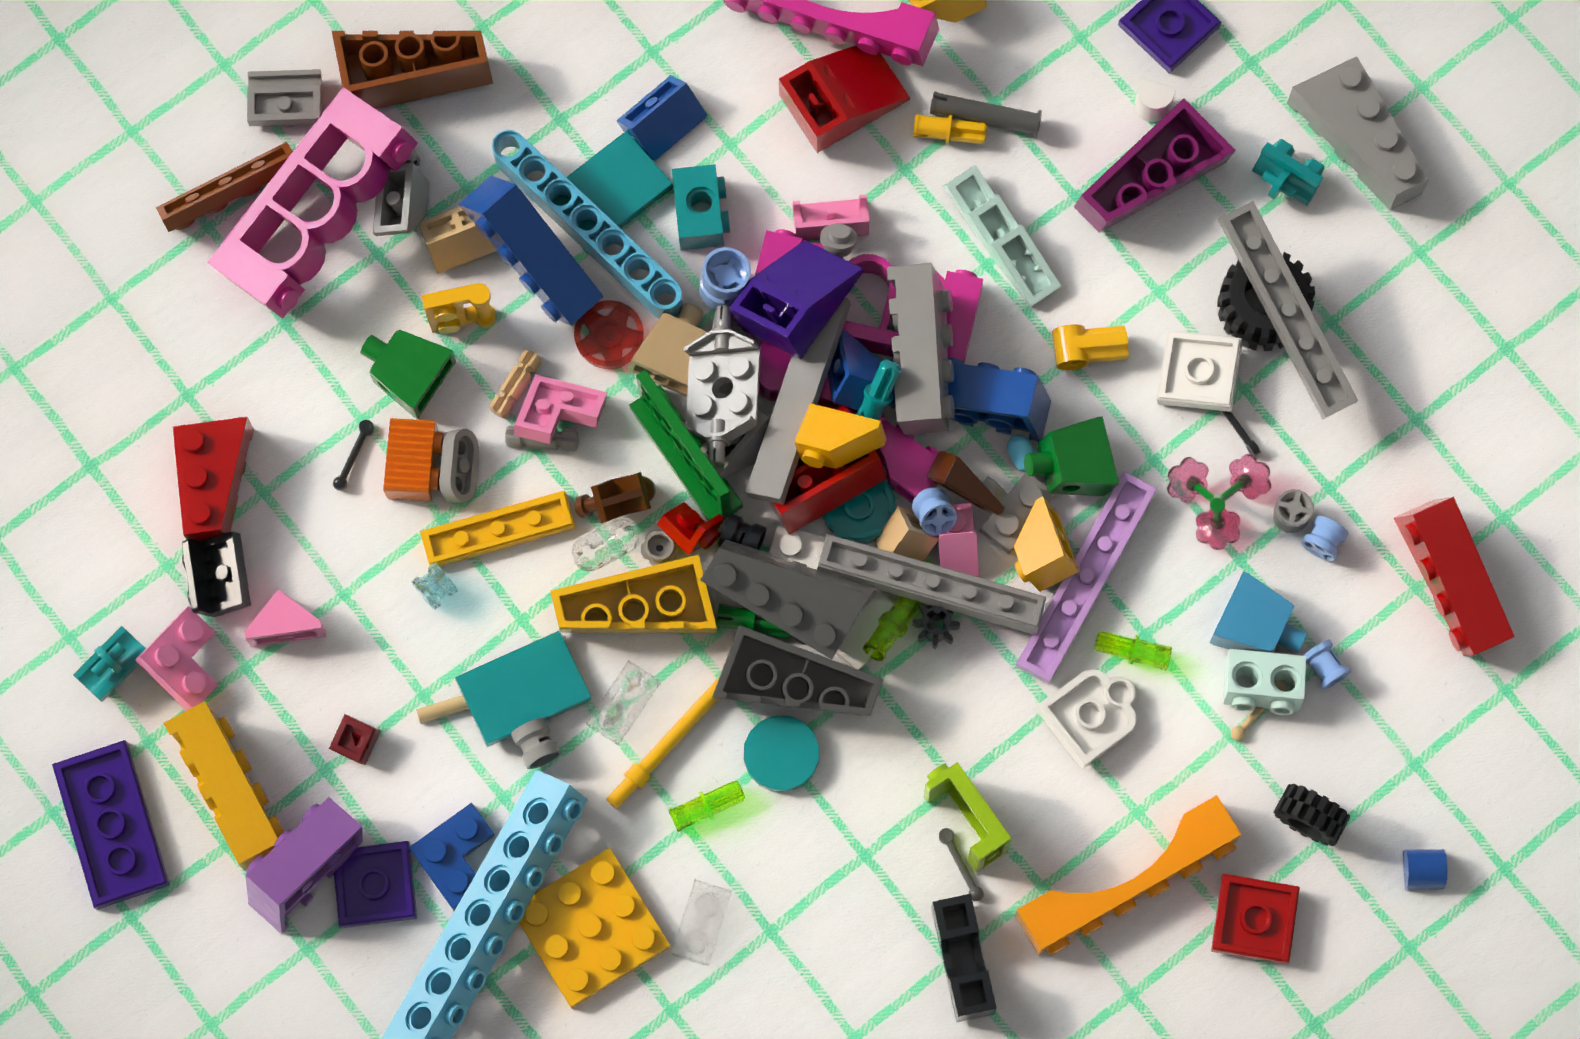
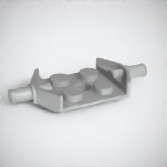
M723 305V308L721 306L716 307V327L714 330L709 331L684 347V351L689 355L686 423L684 421L682 423L689 433L708 441L710 444L709 461L713 467H718V465L723 467L725 465V446L730 445V441L754 429L757 426L761 346L754 340L735 332L731 328L732 312L729 309L730 306ZM732 382L733 390L731 394L725 398H718L719 388L724 383Z

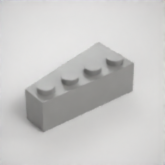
M1357 56L1292 87L1287 104L1295 112L1298 111L1309 122L1308 126L1318 136L1321 135L1335 149L1334 153L1343 162L1346 161L1358 173L1357 177L1389 210L1422 195L1429 179Z
M932 263L887 267L888 281H891L896 289V298L889 299V310L893 318L894 328L899 333V336L891 337L894 361L901 366L900 375L894 386L897 423L904 435L949 431V418H954L955 415L953 396L948 395V382L954 381L953 363L951 359L948 360V347H953L952 326L947 324V312H952L953 309L950 289H945Z

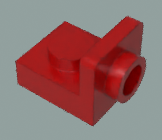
M683 502L665 513L657 523V526L683 551L690 555L701 547L707 550L718 540L721 535L718 529L725 518L719 513L705 522L695 510Z

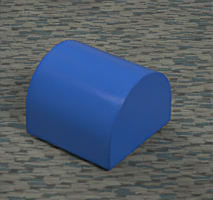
M1413 849L1403 851L1405 890L1444 889L1446 887L1447 858L1444 849Z

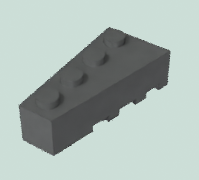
M739 625L712 698L870 716L884 679Z

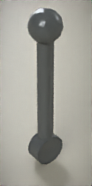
M949 828L940 830L939 841L947 845L970 889L969 894H971L972 900L980 901L984 896V892L980 887L976 886L953 842V831Z

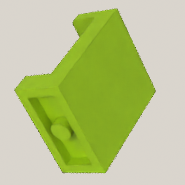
M958 762L950 767L944 763L927 775L929 781L925 784L924 790L926 802L929 804L942 794L948 793L980 838L979 842L970 847L967 860L976 873L1008 852L1011 842L1010 835Z

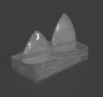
M628 660L586 721L587 726L616 745H619L661 684L660 680Z

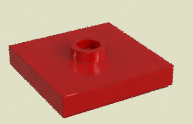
M1222 874L1211 952L1288 965L1290 962L1300 887Z

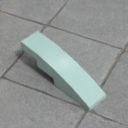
M976 165L943 185L984 248L1030 307L1061 287V284L1024 226L1017 224L1000 195L995 196Z

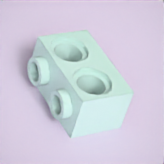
M1230 649L1225 661L1223 704L1232 705V708L1239 711H1252L1260 707L1270 709L1272 713L1279 715H1289L1294 711L1299 712L1304 701L1306 656ZM1240 676L1248 677L1255 686L1251 688L1242 687L1237 683L1236 678ZM1277 680L1287 681L1293 690L1288 692L1281 691L1275 686L1274 682Z

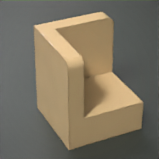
M899 506L882 528V534L875 539L878 549L920 561L926 559L938 542V536L925 533L913 511Z

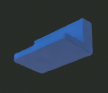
M670 75L616 121L623 132L627 131L632 137L636 138L645 153L655 161L707 117V113L688 84Z

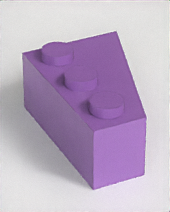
M330 797L321 805L314 804L303 815L302 822L293 831L289 829L282 833L274 844L275 848L265 857H257L247 868L245 877L248 905L282 934L289 926L285 919L300 902L307 906L314 898L309 891L325 876L331 878L335 871L344 864L352 852L363 842L362 826Z

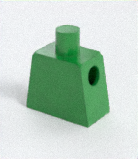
M397 330L388 343L370 335L360 351V354L375 362L369 371L372 381L416 419L420 417L456 363L453 351L449 348L402 330Z
M1103 416L1049 432L1038 442V453L1026 454L1024 458L1026 474L1028 476L1044 475L1047 489L1052 494L1105 496L1119 484Z

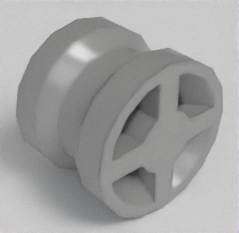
M1291 489L1285 491L1279 496L1273 509L1275 525L1286 533L1302 531L1313 514L1314 505L1312 499L1301 490Z

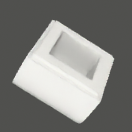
M1141 78L1134 103L1137 115L1147 122L1160 121L1170 112L1176 88Z

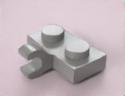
M1026 472L1009 493H1006L989 476L983 481V484L1005 509L1002 515L992 513L979 532L1008 554L1014 549L1017 538L1035 501L1043 496L1051 503L1056 495L1050 493L1044 484L1035 477L1028 476Z

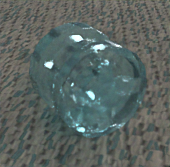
M435 562L428 567V573L423 577H416L411 581L414 588L434 610L441 606L443 598L453 596L458 592L451 579Z

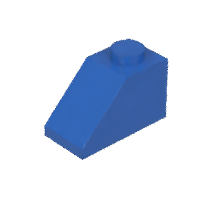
M843 330L828 371V379L833 403L859 410L865 397L863 391L866 385L872 383L882 361L847 331Z

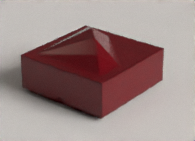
M344 714L329 749L359 764L366 765L381 730Z

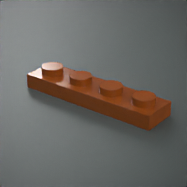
M285 142L156 207L168 232L175 229H185L191 226L195 219L207 213L212 214L223 210L228 205V202L240 196L248 197L255 194L262 185L271 181L293 150Z

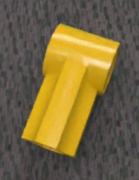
M1071 324L1057 327L1052 331L1057 369L1076 370L1084 368L1093 362L1128 359V336L1125 326L1085 329V326Z

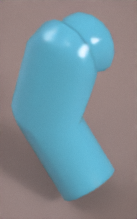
M1014 435L1007 442V452L1019 471L1026 472L1024 468L1025 455L1036 453L1030 441L1022 435Z

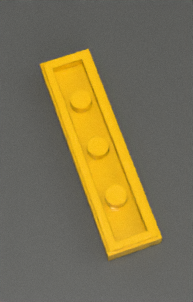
M564 490L422 530L420 534L430 569L576 529Z

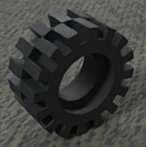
M1296 784L1287 785L1273 812L1276 818L1280 819L1283 824L1289 825V828L1293 831L1297 830L1301 833L1300 835L1308 836L1312 841L1317 843L1320 841L1323 845L1335 846L1350 819L1347 811L1339 808L1340 805L1336 802L1329 801L1330 798L1324 795L1322 797L1312 789L1309 791L1305 786H1298Z

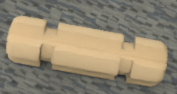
M523 351L518 359L519 365L513 367L499 389L501 391L500 395H495L490 403L489 408L495 415L501 418L509 416L514 408L512 403L519 400L532 379L531 373H536L542 363L541 357L533 351Z

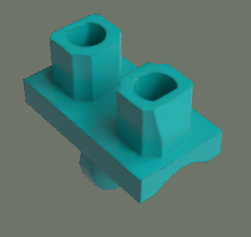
M1279 139L1273 145L1267 142L1262 148L1252 171L1272 186L1268 193L1270 198L1275 199L1282 192L1290 198L1294 197L1307 206L1324 178L1321 176L1324 165L1313 158L1307 159L1304 164L1292 158L1295 152L1293 145L1283 139Z
M121 626L101 647L98 646L94 650L95 653L73 676L96 698L103 702L139 665L135 660L146 648Z

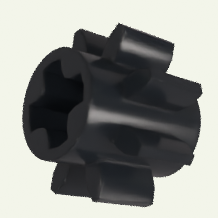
M921 604L919 610L923 619H914L912 625L915 628H922V632L918 636V642L927 639L932 642L933 649H936L938 642L943 640L952 644L953 637L949 633L950 630L960 629V622L951 621L954 612L938 606L927 609L926 606ZM932 618L936 622L940 619L944 620L943 630L937 627L930 630V619Z

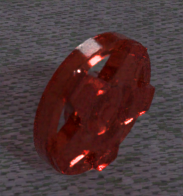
M605 300L597 302L577 320L574 329V339L580 355L588 363L610 370L621 368L631 362L644 341V330L640 317L630 306L619 301ZM602 309H613L608 316L597 313V311ZM629 316L634 320L638 331L627 327ZM583 324H585L589 334L581 340V329ZM625 348H633L627 355L622 357V352ZM601 353L604 360L597 359L591 355Z

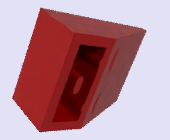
M856 45L810 60L779 78V96L817 153L910 100V96L882 54L871 55L865 53Z

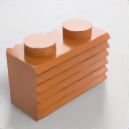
M390 418L383 491L387 499L430 502L432 501V491H439L440 468H435L436 454L442 455L444 433L438 432L435 421Z

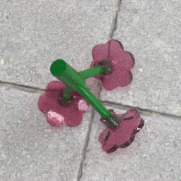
M1245 454L1241 459H1235L1230 463L1229 471L1232 474L1230 479L1231 487L1222 494H1213L1207 490L1208 482L1206 477L1209 472L1208 466L1203 462H1197L1192 457L1184 458L1180 465L1173 466L1168 472L1170 483L1167 486V493L1171 497L1179 498L1182 502L1189 503L1196 495L1201 494L1210 501L1211 509L1209 512H1202L1196 517V525L1198 527L1196 538L1200 543H1209L1214 550H1222L1226 547L1227 543H1235L1240 538V530L1238 528L1240 517L1235 512H1227L1225 501L1238 491L1242 492L1246 498L1253 500L1260 494L1268 493L1271 489V482L1268 479L1270 476L1268 465L1264 462H1258L1257 458L1252 454Z

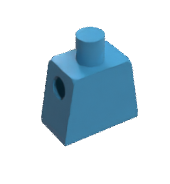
M1243 571L1209 643L1229 650L1239 649L1273 653L1276 645L1279 644L1298 653L1307 632L1287 623L1295 607L1291 602L1249 573Z

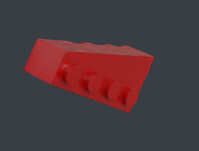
M1454 497L1432 500L1393 518L1433 595L1437 610L1444 617L1450 628L1449 637L1457 651H1461L1463 656L1476 655L1515 637Z

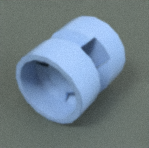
M729 247L717 248L708 254L703 263L699 284L700 296L705 304L715 310L717 306L723 308V305H732L750 278L751 268L746 256L737 249Z

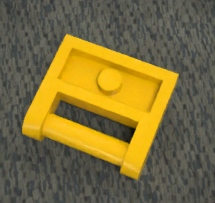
M482 283L421 295L432 333L439 331L441 334H450L459 331L461 326L475 323L480 327L489 328L497 320L496 311L489 304L491 300L490 290ZM471 303L473 305L464 308L463 304Z

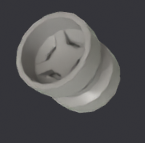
M545 718L531 720L519 726L511 733L516 746L521 747L524 752L522 759L527 769L543 766L561 754L557 742L551 740L548 735L550 728Z

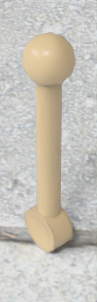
M1277 680L1274 682L1279 690L1284 692L1288 690L1286 681ZM1256 708L1240 726L1233 727L1230 733L1232 739L1236 741L1243 740L1246 734L1245 731L1265 708Z

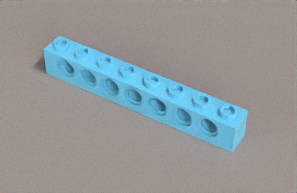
M535 770L381 1039H452L459 1025L463 1023L476 995L483 988L486 978L497 958L503 953L506 943L517 923L523 918L525 909L533 895L543 883L546 872L556 855L561 851L574 823L582 814L588 799L570 784Z

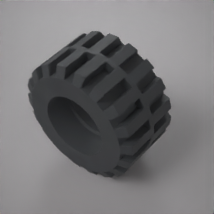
M1284 252L1283 258L1312 311L1315 303L1313 301L1315 286H1310L1312 277L1309 272L1304 274L1301 272L1304 265L1299 260L1293 264L1289 261L1291 255ZM1237 260L1236 266L1232 264L1228 269L1217 300V307H1220L1218 312L1220 322H1226L1223 329L1228 335L1234 332L1236 338H1242V342H1249L1248 349L1256 351L1258 345H1263L1264 351H1272L1275 344L1278 345L1279 349L1283 348L1284 345L1268 315L1255 311L1248 304L1245 292L1253 288L1241 263Z

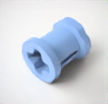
M1330 639L1320 643L1303 655L1306 656V663H1310L1321 679L1320 686L1323 690L1332 687L1351 673L1350 668L1343 666L1331 649L1333 643Z

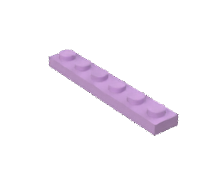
M1123 471L1118 480L1119 484L1113 489L1075 557L1080 572L1061 582L1041 618L1037 634H1032L1015 667L1048 685L1156 493L1157 488Z

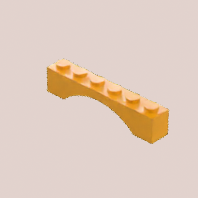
M1216 795L1183 814L1175 836L1166 851L1152 866L1134 879L1114 888L1092 893H1065L1050 890L1018 908L1015 917L1038 956L1046 951L1052 956L1070 945L1068 938L1080 931L1085 937L1104 925L1101 919L1112 913H1115L1118 918L1137 907L1134 900L1148 893L1149 897L1153 898L1170 888L1167 881L1180 874L1183 879H1186L1204 868L1201 862L1214 855L1216 860H1219L1237 849L1234 843L1238 841L1241 833Z

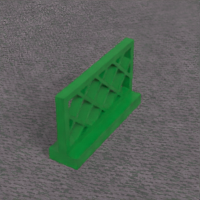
M646 369L637 374L636 379L640 398L629 404L630 410L706 520H710L719 513L726 519L731 513L734 514L742 509L743 503L725 477L722 478L701 450L703 445L696 435L689 433L682 421L685 423L686 421L661 385L657 386Z

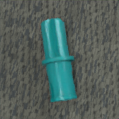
M888 359L880 363L872 383L866 385L863 391L865 397L856 415L880 420L884 408L891 404L893 400L891 392L900 375L898 363L891 362Z

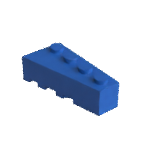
M491 175L458 204L475 223L479 231L495 246L497 253L510 267H513L521 276L519 280L532 295L536 294L544 303L541 305L542 310L553 322L556 323L559 320L572 326L604 297L516 184Z
M948 357V360H952L954 368V381L948 382V395L953 396L955 406L954 418L950 419L959 422V424L972 427L978 421H982L996 428L998 433L1011 435L1012 429L1030 432L1029 440L1039 442L1043 439L1051 399L1039 376L1034 371L1026 368H1014V371L1002 370L998 366L986 362H980L978 366L967 365L959 359ZM893 388L891 392L893 400L889 405L891 408L896 409L895 388Z

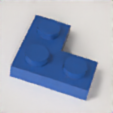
M471 802L411 845L409 849L450 907L455 911L476 875L464 858L495 835Z

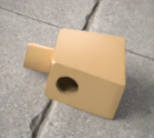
M683 303L677 318L663 313L633 356L627 370L639 374L646 369L655 383L687 397L689 355L684 351V347L708 333L698 328L704 313L703 310L696 305Z

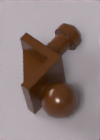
M641 472L610 479L591 487L593 497L587 494L578 496L574 503V509L582 518L590 517L595 511H598L601 523L608 522L623 515L651 509L650 501L655 496L656 487L654 482L650 478L642 476Z

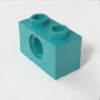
M716 164L672 169L680 250L724 246L723 233H730L728 211H721L719 199L726 198L724 176L717 177ZM698 202H706L711 205L710 209L705 212H697L692 209Z

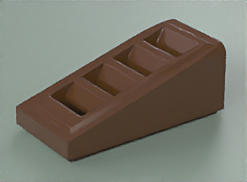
M940 451L937 454L927 474L928 479L982 510L1002 515L1005 507L959 457L944 451Z

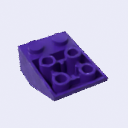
M804 240L752 277L729 309L743 331L801 360L864 270Z

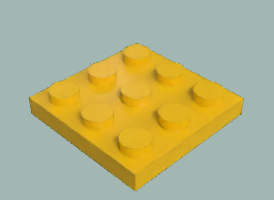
M610 847L535 893L525 909L523 918L519 921L520 926L571 1009L671 948Z

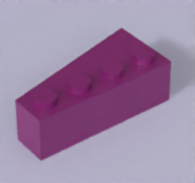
M1183 98L1080 196L1074 208L1100 233L1227 163L1236 150Z

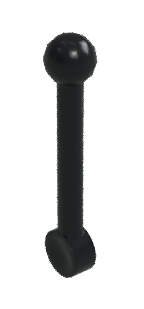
M1222 411L1245 443L1251 456L1255 457L1260 453L1258 445L1250 439L1233 413Z
M363 420L359 424L360 434L340 476L333 480V487L336 490L342 491L347 487V476L366 436L374 432V426L370 420Z

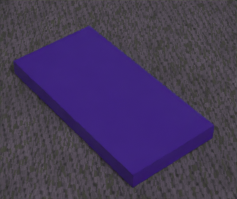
M123 740L52 764L93 908L98 910L170 886L128 742Z

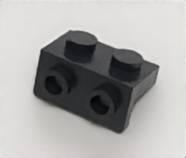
M231 531L201 542L193 539L182 541V563L186 570L189 589L187 597L193 613L214 618L251 606L240 533Z

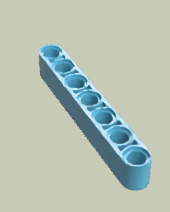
M514 130L499 132L492 142L493 154L498 168L656 318L659 319L663 313L678 317L683 305L682 291L679 284L520 133ZM506 147H516L519 149L517 154L511 157L501 154ZM532 171H541L545 174L539 181H530L526 178ZM560 195L571 198L563 206L552 203L554 198ZM589 219L597 223L591 230L586 231L578 228L580 222ZM611 244H617L623 248L617 255H608L604 252L605 248ZM636 269H645L649 272V275L643 280H635L630 277V274ZM665 293L671 294L676 298L669 305H661L656 299Z

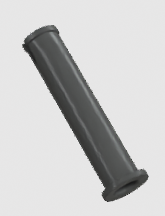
M936 91L933 93L934 98H932L930 114L932 115L936 114L946 117L953 115L952 118L980 122L990 126L1033 134V138L1037 139L1042 110L1034 113L941 94Z

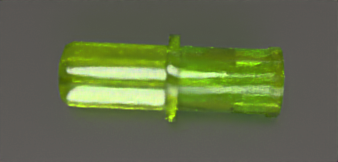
M1101 631L1098 632L1094 644L1096 651L1126 658L1130 665L1135 662L1165 671L1168 668L1172 653L1171 646L1141 640L1139 635H1135L1132 639Z
M732 781L706 794L700 791L698 792L699 797L675 808H670L668 811L677 831L680 832L682 829L708 817L710 820H713V815L743 802L745 794L739 782Z

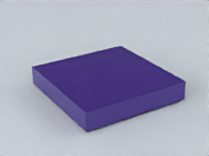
M1141 0L1119 20L1118 26L1170 74L1216 32L1222 22L1198 0Z
M409 841L358 847L344 864L335 871L334 881L340 928L417 919Z

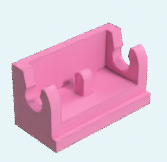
M859 195V199L809 204H800V201H793L795 234L797 237L802 238V241L820 240L822 229L836 223L851 227L857 236L869 235L870 221L869 212H867V195Z

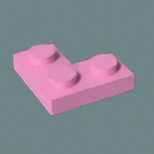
M535 374L515 422L514 435L550 444L560 419L596 428L606 404L607 392Z
M189 606L135 660L186 711L202 703L219 685L192 659L216 632L198 614L193 613Z

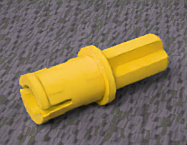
M916 114L913 137L946 140L945 144H949L950 140L983 144L986 140L987 125L980 122L952 119L953 115L943 118Z

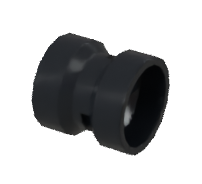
M731 513L720 535L718 548L725 540H729L760 550L767 527L758 523L750 525L744 522L743 517Z

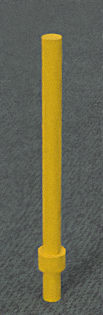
M719 677L638 765L634 763L624 773L626 778L606 798V801L617 810L636 788L641 790L651 779L649 774L719 700L712 698Z

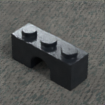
M971 894L933 901L931 910L956 1022L995 1015L997 1007L989 972L986 970L982 956L979 928Z

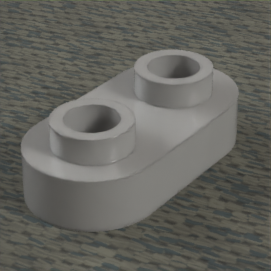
M469 429L449 431L443 440L439 489L444 499L452 504L468 502L474 496L476 489L479 444L476 436Z

